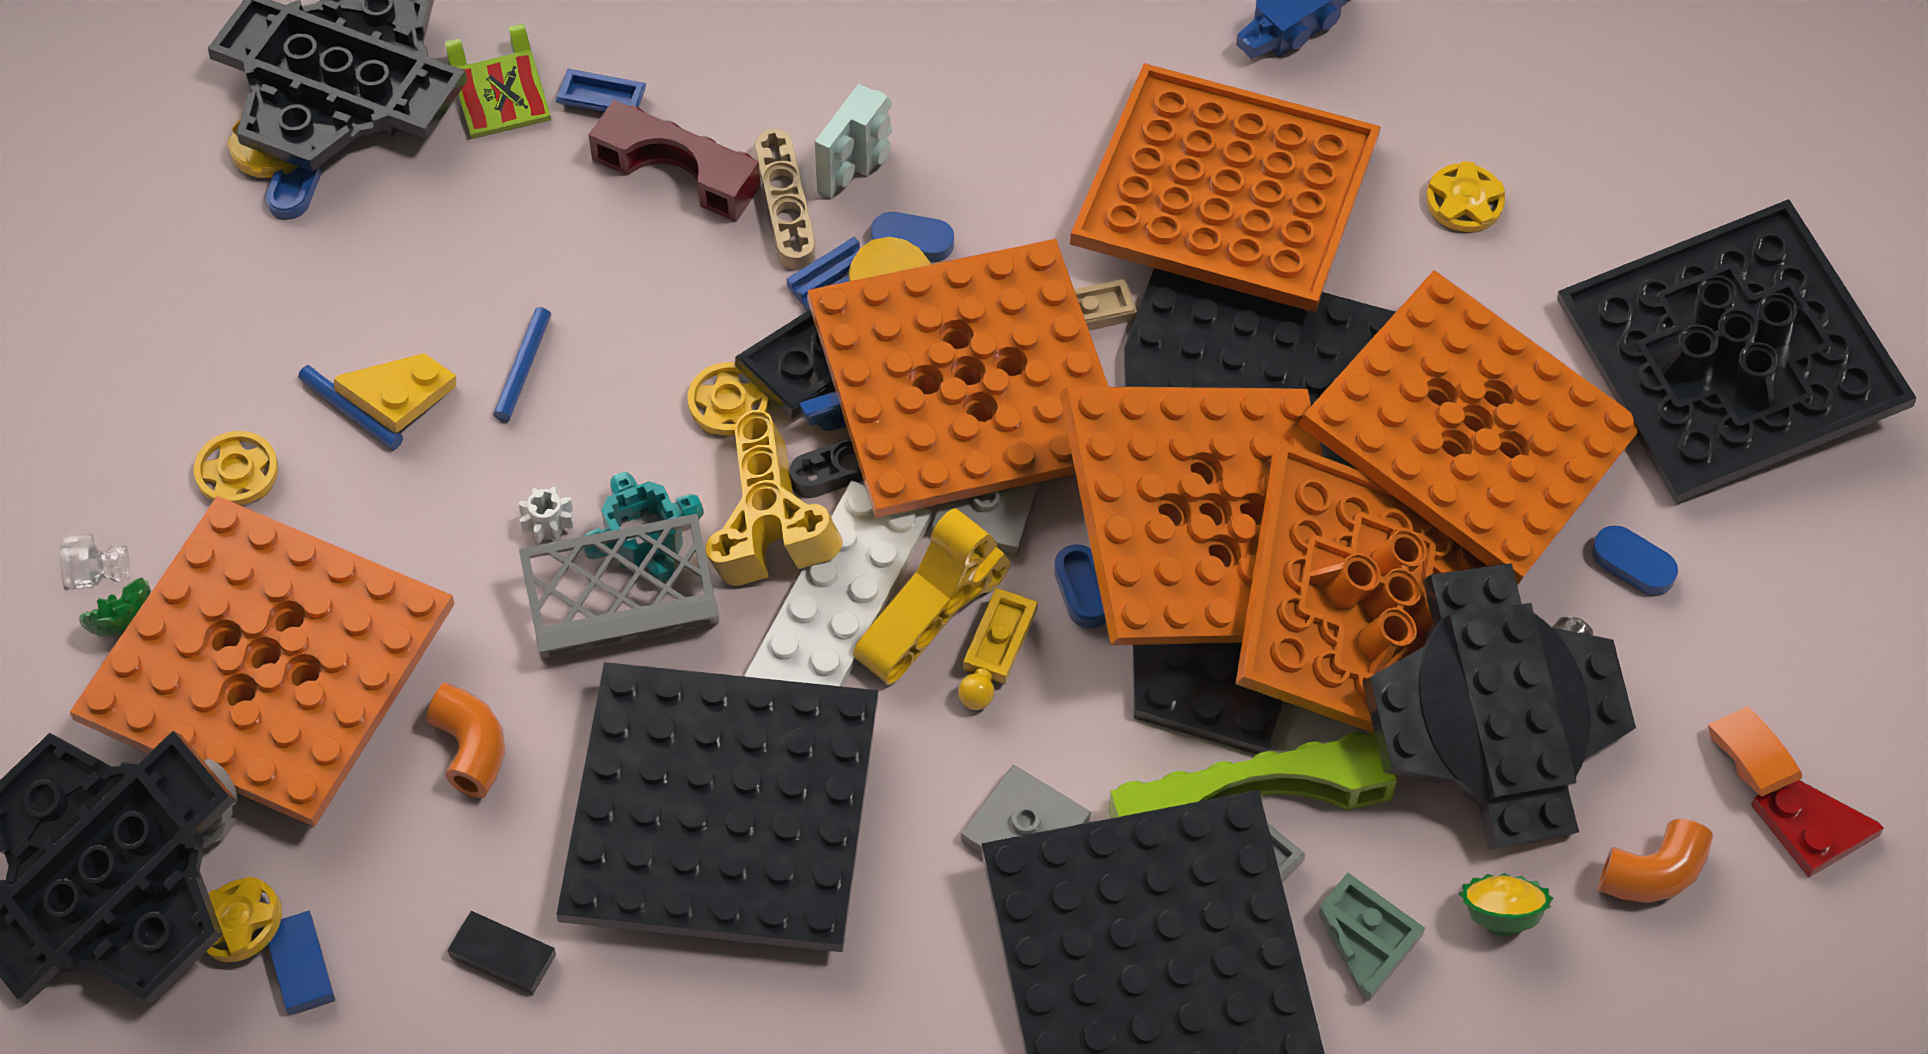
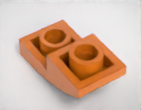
M1748 706L1708 724L1711 740L1735 760L1737 775L1761 797L1771 792L1779 791L1784 786L1802 779L1800 768L1785 746L1766 723Z

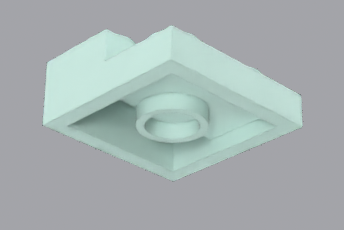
M858 83L815 140L818 193L832 199L841 186L846 187L849 184L855 171L867 177L876 164L881 165L886 160L891 149L888 137L892 133L888 110L891 108L892 102L883 92L871 90Z

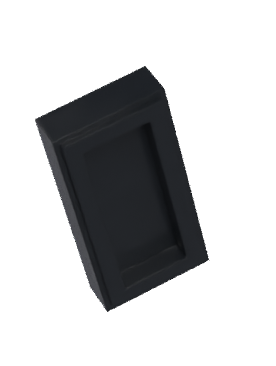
M470 911L447 950L449 957L531 994L535 993L556 956L554 947L474 911Z

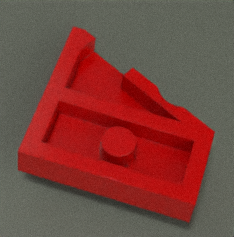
M1797 780L1784 786L1781 790L1771 792L1763 797L1757 795L1751 804L1808 878L1876 839L1884 829L1878 821L1801 780Z

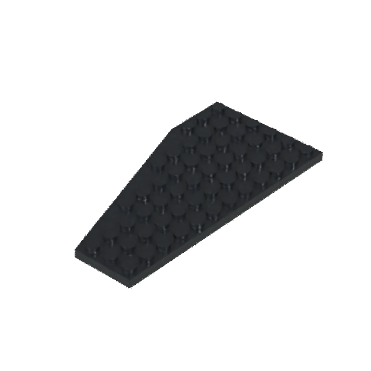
M1154 268L1124 347L1125 387L1308 389L1312 406L1395 314V311L1323 292L1315 313ZM1320 442L1323 457L1358 470ZM1242 642L1132 645L1135 719L1253 754H1259L1269 750L1284 701L1236 684Z

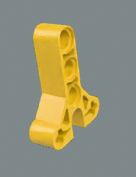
M760 410L744 414L735 426L743 498L723 529L709 537L705 549L709 560L721 579L726 584L732 586L768 578L766 550L773 541L778 539L784 540V546L798 569L834 558L840 552L843 544L842 536L827 509L818 504L807 505L793 495L786 444L771 416Z
M954 508L948 511L935 525L931 534V543L917 572L857 642L853 650L855 659L885 684L891 685L898 681L960 608L982 593L991 592L1005 578L1010 568V561L996 547L998 544L992 535L959 509Z

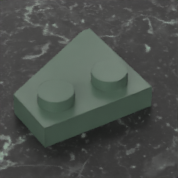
M1347 873L1320 905L1318 915L1362 996L1368 1001L1372 999L1417 944L1425 931V927L1350 873Z

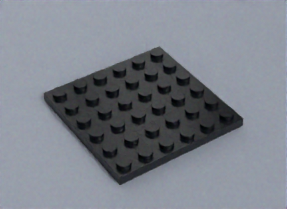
M604 662L556 916L558 922L843 952L879 700L878 690Z
M1259 790L981 843V853L1025 1054H1325Z

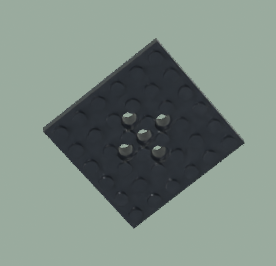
M1790 199L1558 291L1557 301L1615 400L1632 414L1634 424L1638 429L1636 435L1676 503L1912 408L1916 402L1917 397Z

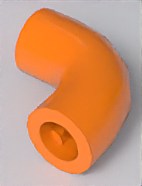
M443 683L431 700L426 722L432 727L449 733L458 741V753L447 769L445 776L454 788L465 795L474 798H484L497 779L506 752L503 728L488 704L464 689L449 683Z
M1676 819L1667 823L1662 844L1654 854L1647 856L1637 855L1612 846L1605 860L1597 891L1619 899L1642 903L1673 898L1697 880L1708 859L1713 833L1706 826L1698 822Z

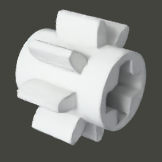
M554 486L551 489L537 490L533 488L528 501H519V509L522 515L519 519L521 530L523 533L532 530L536 543H540L542 540L560 541V535L564 529H570L574 526L572 515L570 514L573 511L571 498L565 497L560 499Z

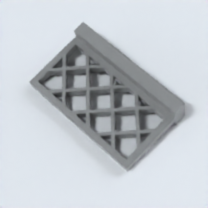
M697 514L519 549L541 659L719 623L717 601L714 596ZM690 527L693 545L684 558L662 545L671 530ZM662 532L657 541L648 536ZM639 537L653 546L639 567L618 554L627 539ZM618 541L612 550L604 545ZM594 546L608 555L595 576L573 563L582 548ZM573 550L568 558H565L564 556L559 554L561 552ZM658 550L679 563V566L666 584L644 571ZM695 552L698 567L689 562ZM550 555L563 564L550 585L533 575L531 558ZM613 559L635 573L622 593H619L600 580ZM569 568L590 581L577 602H574L555 589ZM687 568L701 578L704 594L686 598L671 587L683 569ZM640 576L662 590L652 605L641 607L627 598V595ZM535 584L545 590L539 601ZM595 586H598L617 599L608 614L596 616L582 607ZM667 594L676 599L662 602ZM550 595H553L572 608L563 623L543 626L540 610ZM622 603L632 608L617 612ZM577 612L587 617L572 621Z

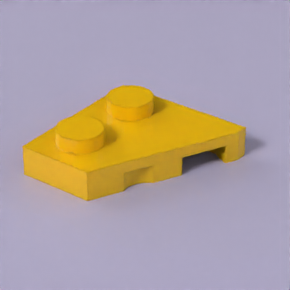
M425 353L340 374L334 378V390L395 434L456 387V375Z

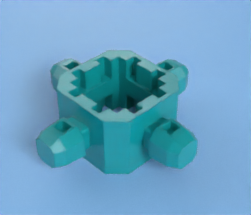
M621 472L613 475L611 478L610 488L612 495L607 497L601 509L604 529L601 530L598 527L584 536L618 530L622 526L621 519L626 517L628 521L641 517V511L646 509L649 515L657 513L658 517L662 518V520L697 514L699 520L704 515V510L698 495L688 494L675 498L676 502L672 503L663 485L650 481L638 485L631 474ZM682 529L671 530L662 544L676 554H679L683 545ZM658 533L648 535L656 541L660 537ZM635 538L629 541L627 539L618 554L639 567L653 546L645 541L638 544ZM618 541L604 545L612 550ZM594 546L583 548L588 559L608 556ZM658 550L646 568L650 575L663 582L669 580L675 572V563L673 559ZM620 563V565H621L622 568L628 569L627 567H625L624 565H622V564Z

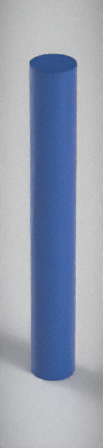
M537 307L513 363L493 414L500 421H510L551 317V312L545 308Z
M306 365L300 370L298 378L390 449L395 450L401 445L403 436L400 433H393L334 390V383L310 365Z

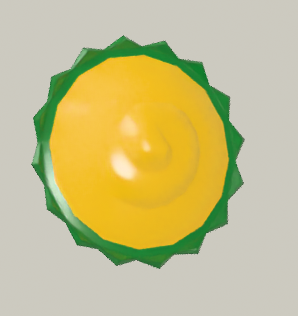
M1506 873L1499 876L1486 874L1482 879L1473 877L1470 884H1463V891L1459 892V895L1463 898V903L1467 906L1471 919L1491 933L1503 936L1516 935L1539 924L1545 910L1551 907L1550 903L1554 899L1549 895V889L1540 887L1538 881H1528L1523 876L1511 877Z

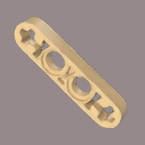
M778 128L767 129L757 136L755 150L756 160L759 161L760 178L778 259L784 267L791 270H801L815 259V239L793 142L790 135L784 130ZM777 146L780 153V161L773 162L772 152L769 147ZM778 176H786L793 181L786 188H776L770 184L771 180ZM785 209H793L800 213V216L794 221H783L778 218V214ZM797 235L799 248L802 252L794 253L791 248L790 236Z

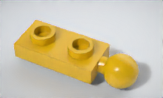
M995 588L963 660V670L973 673L966 676L958 687V697L965 707L972 710H981L992 702L994 686L991 680L1006 685L1037 613V601Z

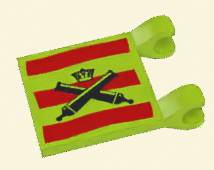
M524 24L509 27L510 41L514 54L467 64L460 39L445 42L449 65L466 72L467 82L458 95L471 139L551 120Z

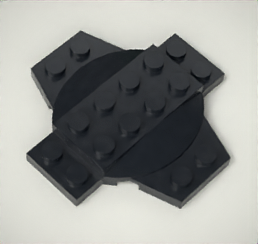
M243 0L207 48L211 60L246 73L251 92L247 94L237 130L239 144L314 171L358 136L382 132L393 137L397 129L428 139L467 82L465 70L429 58L427 47L423 45L434 0H320L316 4L302 6L300 0L286 5L273 0Z
M1512 563L1429 575L1423 579L1433 625L1424 636L1426 638L1424 646L1362 681L1384 773L1438 783L1443 780L1456 782L1465 790L1463 796L1478 804L1489 850L1567 837L1579 833L1568 787L1577 783L1576 776L1582 767L1584 759L1636 729L1614 640L1551 627L1534 613L1532 603L1522 604Z
M172 731L139 764L121 762V765L110 766L49 732L0 780V853L5 854L8 863L6 880H0V978L18 1000L28 1003L53 977L64 969L70 972L95 970L96 973L141 999L154 1003L223 936L202 878L200 867L203 856V844L210 838L205 830L237 799L181 734Z

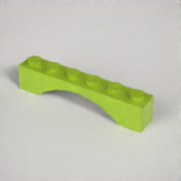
M1353 732L1345 735L1340 740L1324 744L1312 741L1300 745L1296 750L1277 754L1274 751H1266L1255 755L1251 760L1233 764L1230 761H1221L1210 765L1205 770L1192 773L1175 771L1165 775L1160 780L1146 783L1141 781L1126 782L1117 789L1110 790L1108 811L1110 818L1256 790L1260 791L1261 796L1272 794L1297 795L1325 801L1342 809L1351 810L1392 801L1397 778L1394 774L1384 773L1375 734Z

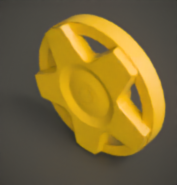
M1461 161L1460 163L1443 167L1432 176L1426 192V203L1430 213L1442 225L1459 232H1478L1489 228L1500 218L1505 204V189L1502 182L1488 170L1477 166L1475 162ZM1434 193L1444 199L1441 207L1436 203ZM1497 200V207L1492 213L1488 203ZM1467 215L1473 221L1457 220V218Z
M723 362L705 368L693 379L688 390V407L692 418L702 430L711 435H735V426L738 420L744 414L753 411L752 407L761 402L758 410L766 413L769 408V398L753 383L743 384L740 382L738 374L745 375L735 367V362ZM718 375L714 385H702L708 379ZM696 405L706 409L704 415L698 411Z
M231 431L214 437L201 448L194 462V477L199 490L209 500L214 501L216 496H219L238 505H245L259 498H264L271 491L278 474V461L271 444L260 435L248 431ZM240 442L252 443L258 447L245 450ZM220 448V455L217 459L206 461L215 450ZM269 465L268 473L265 476L261 471ZM205 482L215 483V491L209 488Z
M247 876L246 878L231 881L217 890L213 889L208 893L223 932V936L212 946L226 941L229 949L219 950L211 946L206 951L210 957L221 962L241 961L261 951L272 940L281 922L282 904L279 896L267 883L258 878ZM262 892L267 894L270 904L259 902ZM264 927L262 932L251 941L255 930Z

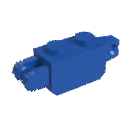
M1256 0L1254 20L1237 34L1236 45L1251 59L1271 50L1280 57L1291 49L1302 47L1311 36L1322 29L1327 30L1334 26L1341 16V7L1347 1L1350 2V0Z

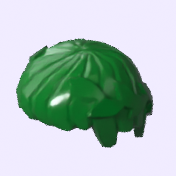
M143 577L136 578L133 582L123 587L122 595L118 599L113 594L109 595L107 600L98 598V609H94L91 612L87 611L79 616L82 627L91 634L101 637L122 635L151 593L148 581L144 580Z

